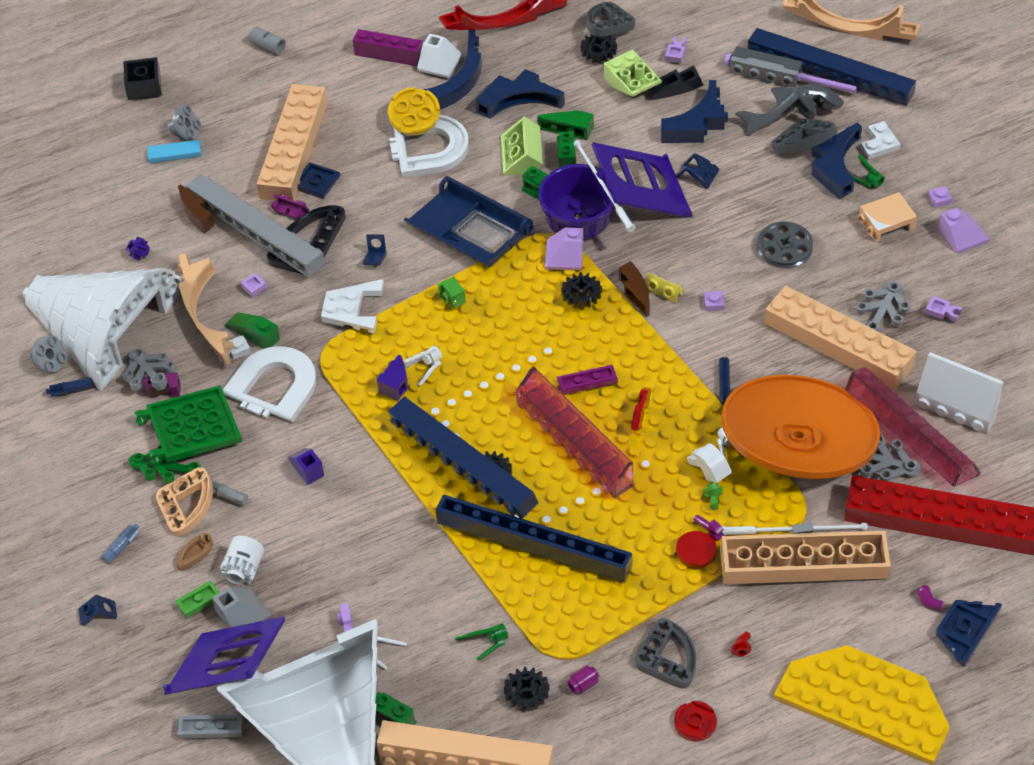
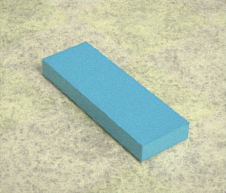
M200 140L147 147L149 163L201 156Z

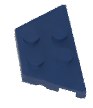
M955 600L936 629V635L961 666L965 667L1000 612L1002 604L982 605L981 601L968 602L966 600Z

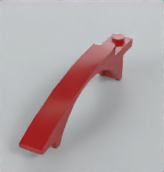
M524 0L506 12L491 16L474 15L457 5L454 6V12L439 16V20L446 29L487 30L509 27L537 20L538 14L567 6V0Z

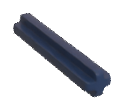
M721 357L719 359V388L722 405H724L727 397L730 395V364L728 357Z

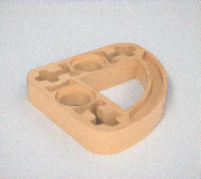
M199 467L157 491L156 500L169 528L176 536L185 535L204 518L212 501L213 484L208 472L204 468ZM182 484H187L185 490L179 491V487ZM202 488L201 497L196 508L186 518L178 501ZM165 495H167V498H168V500H169L170 502L167 503V502L164 500V499H165V497H164ZM177 508L173 515H168L170 509ZM178 520L181 523L180 528H178V525L175 521Z

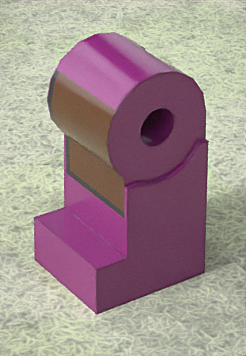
M164 373L167 379V386L163 390L153 388L150 378L147 376L143 380L146 395L150 398L172 394L173 398L180 396L181 382L178 373Z

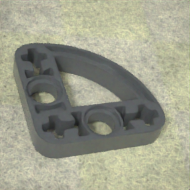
M603 2L593 6L587 12L586 28L592 35L604 37L633 30L635 28V18L615 3ZM601 14L609 19L596 23L594 21Z
M804 118L794 123L774 139L771 145L775 153L799 152L827 141L837 133L834 122ZM805 135L810 136V137L801 139V138H802L803 136H805Z
M659 619L635 656V665L640 671L677 688H687L691 684L696 671L695 647L689 635L679 625L669 619ZM664 627H667V630L665 629L662 632V637L659 636L660 628L663 629ZM672 636L680 642L686 652L687 668L660 656ZM656 641L660 646L658 648H651L649 643ZM648 653V661L641 663V660H645ZM667 666L669 671L661 673L658 671V667ZM686 676V678L679 680V677Z

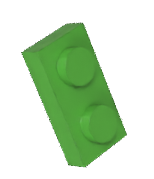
M209 581L175 601L187 619L212 605V597L220 592L212 581Z

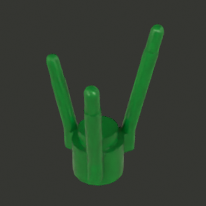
M859 154L858 158L869 172L866 175L867 181L852 176L855 179L854 181L866 185L868 188H872V186L875 188L880 187L885 180V176L874 169Z
M501 623L491 628L457 636L455 640L459 641L488 634L489 640L491 642L495 641L496 644L477 657V660L480 661L498 647L505 645L504 640L508 639V632L505 625Z

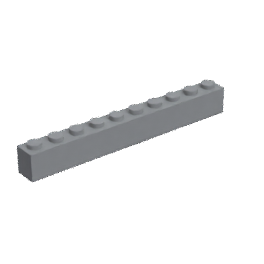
M200 174L186 185L188 190L205 201L209 212L305 276L310 278L325 266L324 255L320 249L314 248L308 241L302 240L294 232H290L283 225L274 222L271 217L265 216L257 208L254 209L246 201L239 199L234 193H230L223 186L214 183L211 178Z

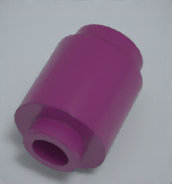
M586 665L572 674L570 679L567 680V684L575 695L578 693L582 694L598 683L599 674L593 666L589 667Z

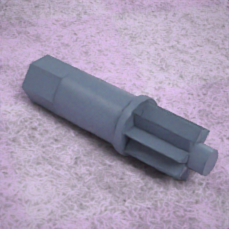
M130 524L101 558L110 564L139 533L137 531L139 526L137 524L133 526Z

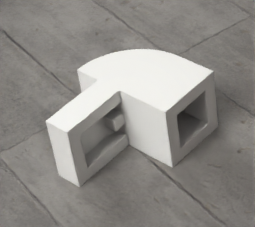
M710 443L703 448L694 450L692 455L687 458L690 465L701 468L707 481L718 483L732 473L724 455Z

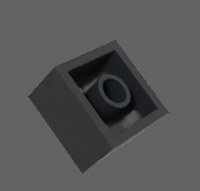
M157 57L123 61L124 86L128 100L162 96L161 71Z

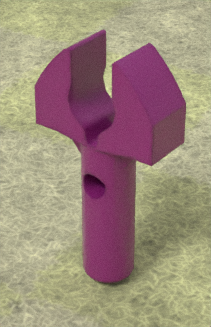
M700 515L694 517V522L708 530L715 541H719L722 536H725L721 533L724 529L717 521L712 520L709 522Z

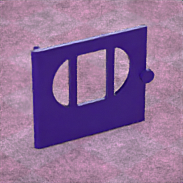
M595 142L591 144L601 168L596 175L599 179L606 180L614 203L688 218L693 216L667 154L661 157ZM614 157L618 159L627 182L620 178L613 169L612 159ZM625 159L643 163L653 189L635 185ZM651 166L662 175L666 185L664 190H660Z
M285 617L201 633L171 683L163 685L164 695L252 678L284 624ZM248 634L262 635L260 637L229 643L230 641ZM258 644L253 654L249 657L212 664L220 651ZM241 665L240 667L222 674L207 673L209 671Z

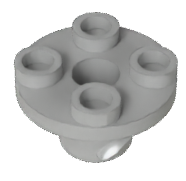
M189 105L177 107L173 112L172 120L168 123L170 133L185 140L196 138L199 134V129L202 127L201 121L197 119Z
M42 336L34 342L30 359L41 371L54 373L62 368L63 364L67 361V355L64 353V349L56 336Z

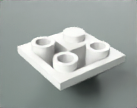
M429 33L422 46L417 70L449 79L460 61L462 53L445 37Z

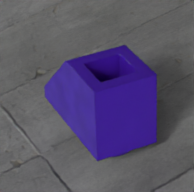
M401 355L392 360L388 368L377 378L379 393L396 401L408 389L407 375Z
M303 448L288 456V460L307 485L324 476L322 462L312 449Z

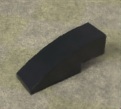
M693 65L680 73L675 69L660 77L662 83L648 89L652 98H664L689 92L704 84Z

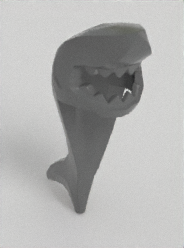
M806 84L796 88L773 87L771 92L776 98L777 105L772 110L764 114L738 111L735 115L747 123L746 134L750 136L756 131L780 120L795 108L807 116L808 119H814L817 115L816 104L823 111L827 109L836 110L842 107L844 101L832 90L819 84Z

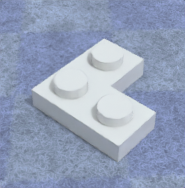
M885 121L868 126V132L873 139L860 143V149L868 160L899 150L901 146Z

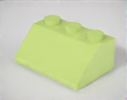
M525 116L501 135L504 175L523 174L529 167L534 166L538 169L543 164L540 126Z

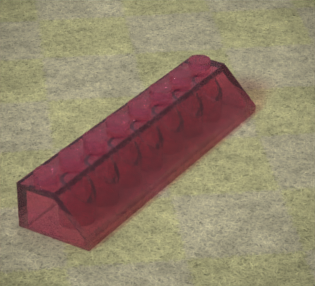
M534 366L531 367L516 389V402L518 406L522 409L524 408L530 418L536 420L543 431L548 432L555 443L560 444L568 456H572L578 465L589 473L594 481H598L607 494L610 493L614 498H617L632 488L633 462Z
M863 367L852 371L845 390L859 403L871 410L879 421L953 487L980 476L981 472L974 462L886 386L884 382L878 379L869 369Z

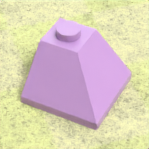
M958 208L941 213L939 230L956 253L990 241L971 214Z
M563 228L547 239L546 270H582L583 228Z

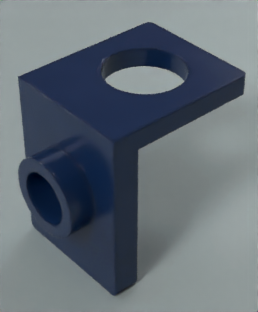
M367 234L368 253L363 260V265H381L387 255L384 234ZM378 239L381 242V246L374 247L371 240Z
M99 595L93 596L79 608L81 625L85 626L99 614L116 619L115 601ZM104 603L110 606L111 612L105 609Z

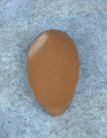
M203 533L187 542L177 559L178 570H185L199 563L209 554L213 545V540L209 533Z

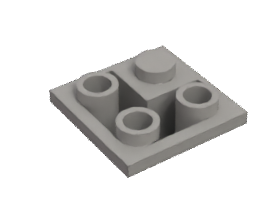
M228 587L212 597L215 611L229 628L268 620L272 617L249 587Z

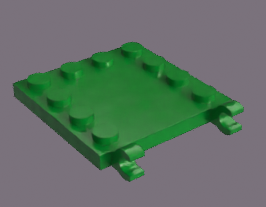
M220 385L146 405L147 409L134 412L138 426H142L148 420H151L161 449L149 451L150 461L153 466L160 464L164 459L168 463L242 442V437Z

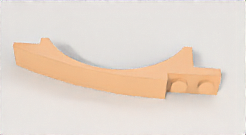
M785 0L783 3L784 9L798 16L852 35L882 41L884 36L917 40L920 32V24L904 22V6L900 5L883 17L871 20H855L836 15L823 8L815 0Z
M186 253L179 255L180 263L178 267L181 274H183L181 276L183 282L178 283L185 307L204 340L217 356L229 365L231 362L228 350L235 347L233 341H225L229 339L228 333L207 328L197 319L199 296L207 282L216 274V270L209 258L192 264Z

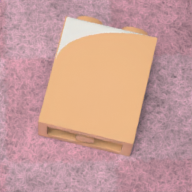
M898 192L860 206L858 219L866 227L869 236L873 237L876 242H879L881 234L902 226H906L909 231L916 229L917 216Z

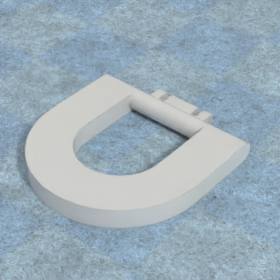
M440 115L438 122L431 130L419 134H440L446 137L450 143L445 150L439 153L407 158L404 137L418 135L403 134L394 128L395 137L389 138L393 161L399 160L401 175L404 178L450 170L462 162L469 149L468 134L464 126L457 120L444 115Z
M283 346L265 348L255 352L241 364L224 387L223 393L224 396L242 402L240 408L243 410L247 409L248 412L258 416L262 414V417L266 419L272 414L293 422L314 393L317 381L315 368L308 356L299 350ZM272 368H285L295 375V381L277 406L248 395L250 389L265 371Z

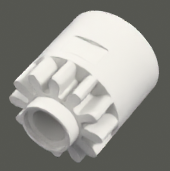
M247 536L234 537L220 567V570H222L221 574L226 575V579L234 584L244 585L245 582L250 584L265 552L264 547L253 538Z

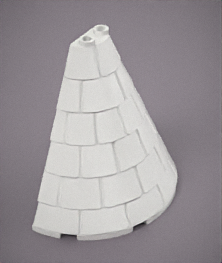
M167 268L66 276L37 275L30 286L24 289L23 297L25 298V305L40 320L49 334L51 333L58 338L62 347L79 366L85 376L91 378L97 390L102 392L123 366L116 341L154 296L156 297L159 311L166 314L180 297L181 292L178 283L183 282V280L175 274V271Z
M374 619L336 636L338 639L337 643L270 672L262 674L256 670L250 679L218 686V692L230 701L294 765H375L377 620Z

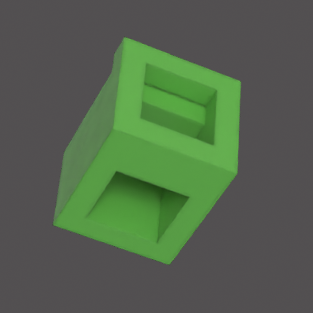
M454 276L437 284L439 297L443 298L445 303H449L453 309L466 303L465 290Z

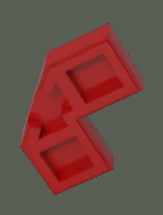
M645 387L641 389L639 402L635 406L631 430L639 431L642 429L644 412L649 407L652 388Z

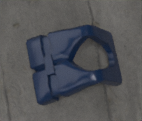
M694 153L683 163L676 177H680L687 171L705 189H708L719 168L715 164H711V161ZM692 159H695L698 168H693L686 165Z

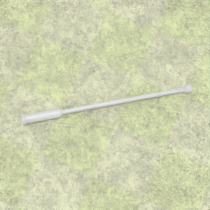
M576 140L574 146L579 149L614 204L615 211L625 225L627 232H633L636 228L635 225L632 224L623 208L614 203L605 183L597 177V171L582 149L581 142Z
M861 523L860 525L813 526L814 530L861 529L865 531L868 525ZM722 526L724 529L722 533L725 536L755 534L756 532L790 531L792 527L756 528L755 526Z

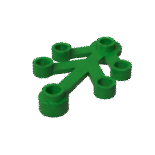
M135 453L128 460L133 470H141L145 480H154L156 478V469L166 484L175 480L174 473L167 471V469L186 472L187 474L201 467L197 462L184 465L172 462L167 463L165 459L160 464L153 466L149 453Z

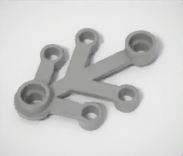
M892 281L888 282L883 289L876 291L866 289L863 294L865 301L870 302L874 298L885 296V298L869 304L859 302L856 306V312L864 315L869 311L878 309L873 320L868 322L866 326L880 332L879 324L886 311L892 320L893 326L900 327L903 324V316L897 314L891 303L893 299L897 302L898 310L902 314H907L910 311V303L904 301L901 295L903 293V286L898 282Z
M134 349L129 353L128 361L130 365L122 376L125 382H129L133 391L142 388L141 380L145 373L149 376L153 388L163 390L167 386L165 374L156 373L153 369H164L166 373H172L176 370L173 361L168 360L166 353L146 354L142 349ZM146 361H157V363H147ZM139 365L140 368H139V370L137 371L136 375H134L133 372L135 371L136 367Z
M880 434V442L877 449L881 455L875 453L871 461L878 463L874 465L866 464L860 471L863 477H870L873 473L881 471L880 480L890 482L892 479L902 475L908 478L917 476L920 473L921 466L918 461L908 457L903 449V442L899 439H895L891 443V450L897 453L900 460L894 459L884 444L883 435ZM895 467L897 469L890 471L887 468Z

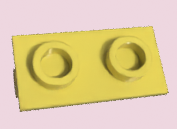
M647 273L645 283L648 291L677 303L678 295H682L684 291L681 285H676L657 277L656 274Z

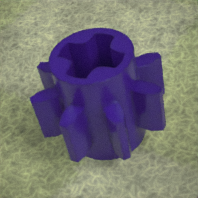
M136 237V240H130L127 245L129 256L139 261L141 257L145 258L150 250L149 245H147L148 241L140 237Z

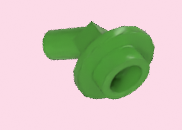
M718 483L707 484V488L703 489L705 497H710V508L717 510L718 495L723 494V486H718Z

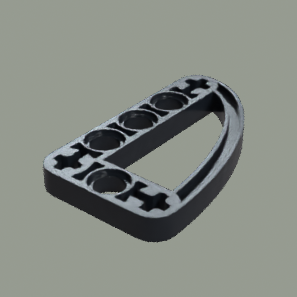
M327 205L313 209L296 219L286 229L297 234L310 223L325 217L310 244L314 248L320 249L325 257L346 219L344 208L338 205ZM329 225L335 226L331 230L326 229ZM321 238L328 239L326 242H319ZM268 251L267 259L270 266L302 274Z

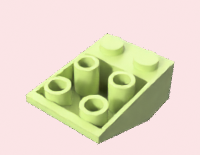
M634 50L604 63V78L614 89L632 97L662 83V80Z

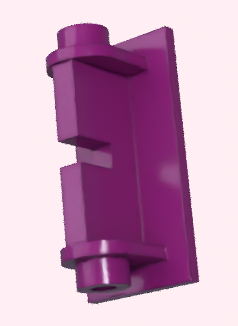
M283 194L281 196L273 195L276 198V202H273L271 206L274 212L286 215L289 209L288 216L298 219L305 214V211H310L303 201H292L291 198Z

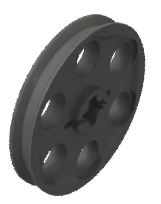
M787 221L775 222L766 226L760 232L757 243L760 257L768 264L779 268H793L802 265L811 256L813 239L808 230L797 223ZM786 229L788 232L780 233L778 230ZM803 235L805 238L797 239L795 236ZM769 236L773 239L771 241H766L763 238ZM802 248L807 252L799 253L797 250ZM768 250H772V251H774L775 253L772 254V255H769V254H766L765 252L768 251ZM785 256H789L792 258V260L785 261L782 258Z

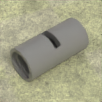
M254 27L249 34V42L279 55L285 49V39L261 28Z

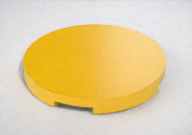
M415 87L406 88L397 92L392 97L387 109L388 118L391 125L403 134H423L431 130L438 122L440 117L439 102L435 95L428 90L415 89Z

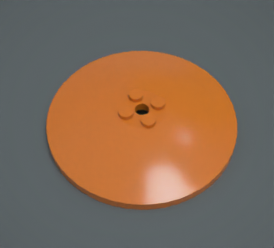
M771 375L750 380L730 393L724 403L722 412L723 431L729 442L738 452L763 468L792 477L825 479L852 473L862 468L873 458L880 440L878 421L870 408L862 400L842 387L807 376Z

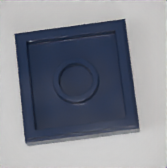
M309 162L302 172L300 184H298L297 188L298 191L324 199L341 175L338 171Z

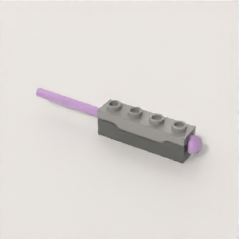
M737 46L733 54L729 53L724 58L725 64L730 66V73L794 88H796L799 81H806L856 93L857 90L856 86L802 74L803 62Z

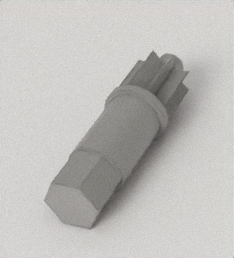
M212 480L213 495L240 505L247 503V494Z

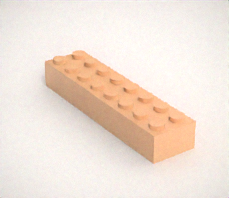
M292 84L257 181L259 199L276 200L273 196L274 194L278 196L283 194L291 198L292 201L295 200L300 177L307 165L328 103L326 87Z
M786 285L765 309L764 324L893 390L898 388L915 366L916 350Z
M886 531L722 536L720 544L723 584L888 579L891 568Z
M385 720L382 721L377 740L380 763L383 765H554L553 746Z

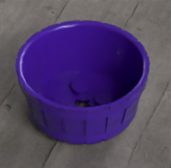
M570 164L557 168L543 179L539 187L541 208L545 213L548 225L555 233L563 228H583L585 240L599 235L609 225L615 206L588 164ZM594 166L597 172L598 170H601L600 168ZM582 213L583 218L575 219L576 216L574 214Z

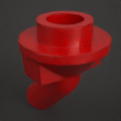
M746 631L736 639V643L731 646V653L733 655L744 657L751 651V644L747 642L751 638L749 632Z

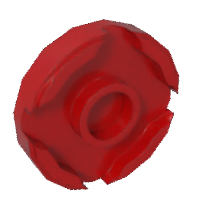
M690 531L683 534L677 541V558L688 567H705L711 564L716 557V542L711 535L705 532Z
M691 701V703H685L677 709L674 724L676 731L681 737L697 742L711 737L717 726V718L714 710L708 704L700 701Z

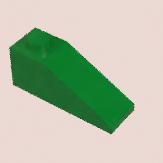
M579 110L539 114L537 116V123L540 126V130L556 134L574 131L575 138L588 141L594 128V114Z
M237 312L225 324L226 327L241 336L243 335L263 349L273 347L280 340L277 324L262 316Z

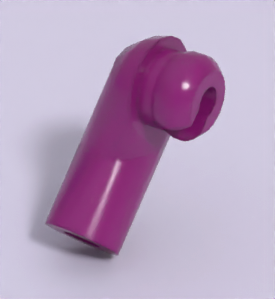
M922 585L919 587L918 597L921 604L925 607L941 611L944 601L934 599L929 586Z

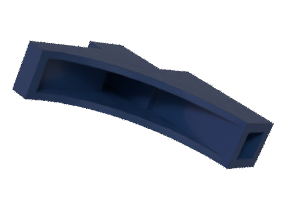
M524 69L514 81L499 75L476 99V112L491 119L497 113L521 104H547L561 109L565 105V97L563 91L540 82L538 74Z
M709 80L706 95L694 108L674 117L661 118V143H704V135H707V130H724L725 122H728V112H725L724 105H720V99L717 100V98H720V87H716V80Z
M858 122L811 149V155L816 159L812 163L811 175L839 200L854 190L855 179L849 174L844 163V157L850 147L861 139L862 126Z

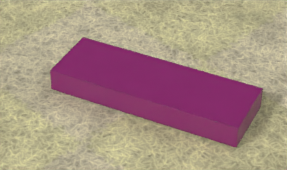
M612 364L558 376L557 382L561 394L566 395L616 384L618 379Z

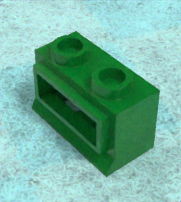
M574 131L559 132V136H557L559 168L565 165L576 164Z
M534 166L529 167L522 174V191L539 200V187L548 174Z
M384 692L376 694V717L381 713L388 717L387 721L411 725L417 723L412 708Z

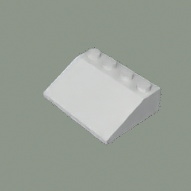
M930 352L917 389L915 405L987 434L997 417L1003 381Z

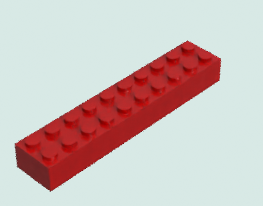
M852 475L845 508L844 521L866 523L868 526L1034 555V507Z

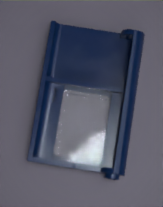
M449 176L441 180L438 195L411 218H404L406 223L487 267L493 266L527 234H530L534 227L533 221L528 217Z

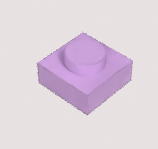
M946 186L935 188L928 192V196L935 208L952 204L953 198Z
M256 273L241 282L242 288L252 297L267 288L266 282Z
M723 291L704 292L706 311L724 310Z

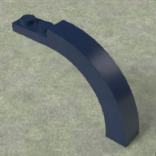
M469 30L467 58L462 69L447 82L432 88L422 89L428 90L435 95L439 102L440 110L461 100L472 90L479 79L482 59L479 49L476 48L479 47V36H476V30Z

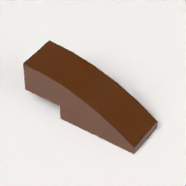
M180 184L178 189L184 211L196 228L205 234L215 226L212 213L207 210L203 199Z
M629 261L619 267V280L624 284V295L648 317L650 315V302L647 285L637 267Z

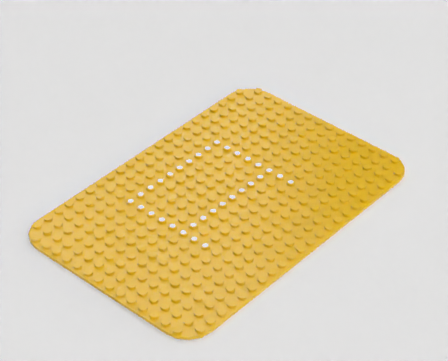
M536 233L517 243L493 266L487 267L478 262L453 275L465 290L466 303L453 309L449 303H445L443 298L439 297L438 286L435 284L375 315L377 318L375 333H368V330L363 328L356 330L352 327L330 339L321 352L320 368L329 384L436 522L435 509L443 494L502 513H509L505 506L497 505L490 495H484L477 485L472 486L464 475L459 476L452 466H446L439 456L434 457L427 447H421L415 441V438H409L402 428L399 427L397 429L390 422L392 418L388 411L404 396L483 455H485L486 451L489 454L496 451V455L499 456V454L503 453L504 458H509V463H512V476L532 490L539 502L523 519L632 553V569L626 582H621L440 525L529 642L543 655L558 660H575L593 653L723 576L720 554L721 539L715 541L717 546L715 559L705 567L699 568V566H694V568L682 564L677 558L676 545L678 539L683 534L690 531H702L710 535L708 530L694 522L696 515H700L709 522L715 520L721 527H792L793 525L803 524L807 514L806 500L800 489L787 475L763 468L747 459L733 446L727 447L723 445L725 458L732 473L718 482V486H723V494L718 495V509L712 510L710 508V497H705L703 489L707 488V484L715 482L707 481L701 468L690 465L687 458L692 455L694 450L703 448L708 443L719 449L717 439H719L718 431L722 428L724 405L721 404L715 395L584 251L582 270H546L547 239L556 233ZM580 272H582L583 276L589 273L590 278L596 276V281L600 280V286H602L601 299H597V304L591 303L590 308L587 305H584V309H581L580 305L574 308L573 303L567 305V301L563 300L561 292L562 283L566 282L567 277L572 278V274L579 276ZM432 346H436L441 351L442 358L439 360L441 364L434 369L421 386H418V383L432 366V364L427 365L423 360L405 368L408 389L398 401L379 393L377 378L398 355L402 356L404 363V360L426 351ZM613 364L618 383L566 395L561 394L557 382L558 376ZM645 387L652 388L649 407L644 412L642 429L639 431L631 430L635 406L639 402L640 391ZM790 531L756 532L755 534L726 536L789 534Z

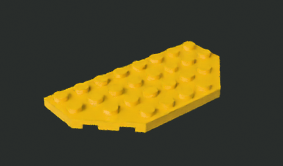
M848 645L791 661L773 698L931 765H934L950 730V726L926 677Z

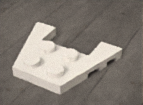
M377 280L326 291L321 314L322 322L338 326L346 324L353 326L356 330L363 328L367 329L368 333H375L377 325L376 316L359 317L363 296H382L384 281Z

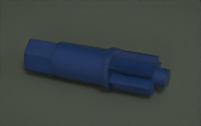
M91 378L49 385L46 393L47 395L51 394V397L67 395V393L93 388Z

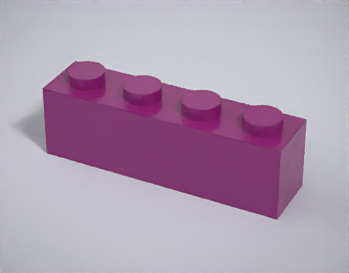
M361 29L357 30L353 38L354 54L356 56L418 66L423 46L422 40Z

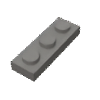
M242 714L179 716L177 735L179 739L242 737L244 718Z

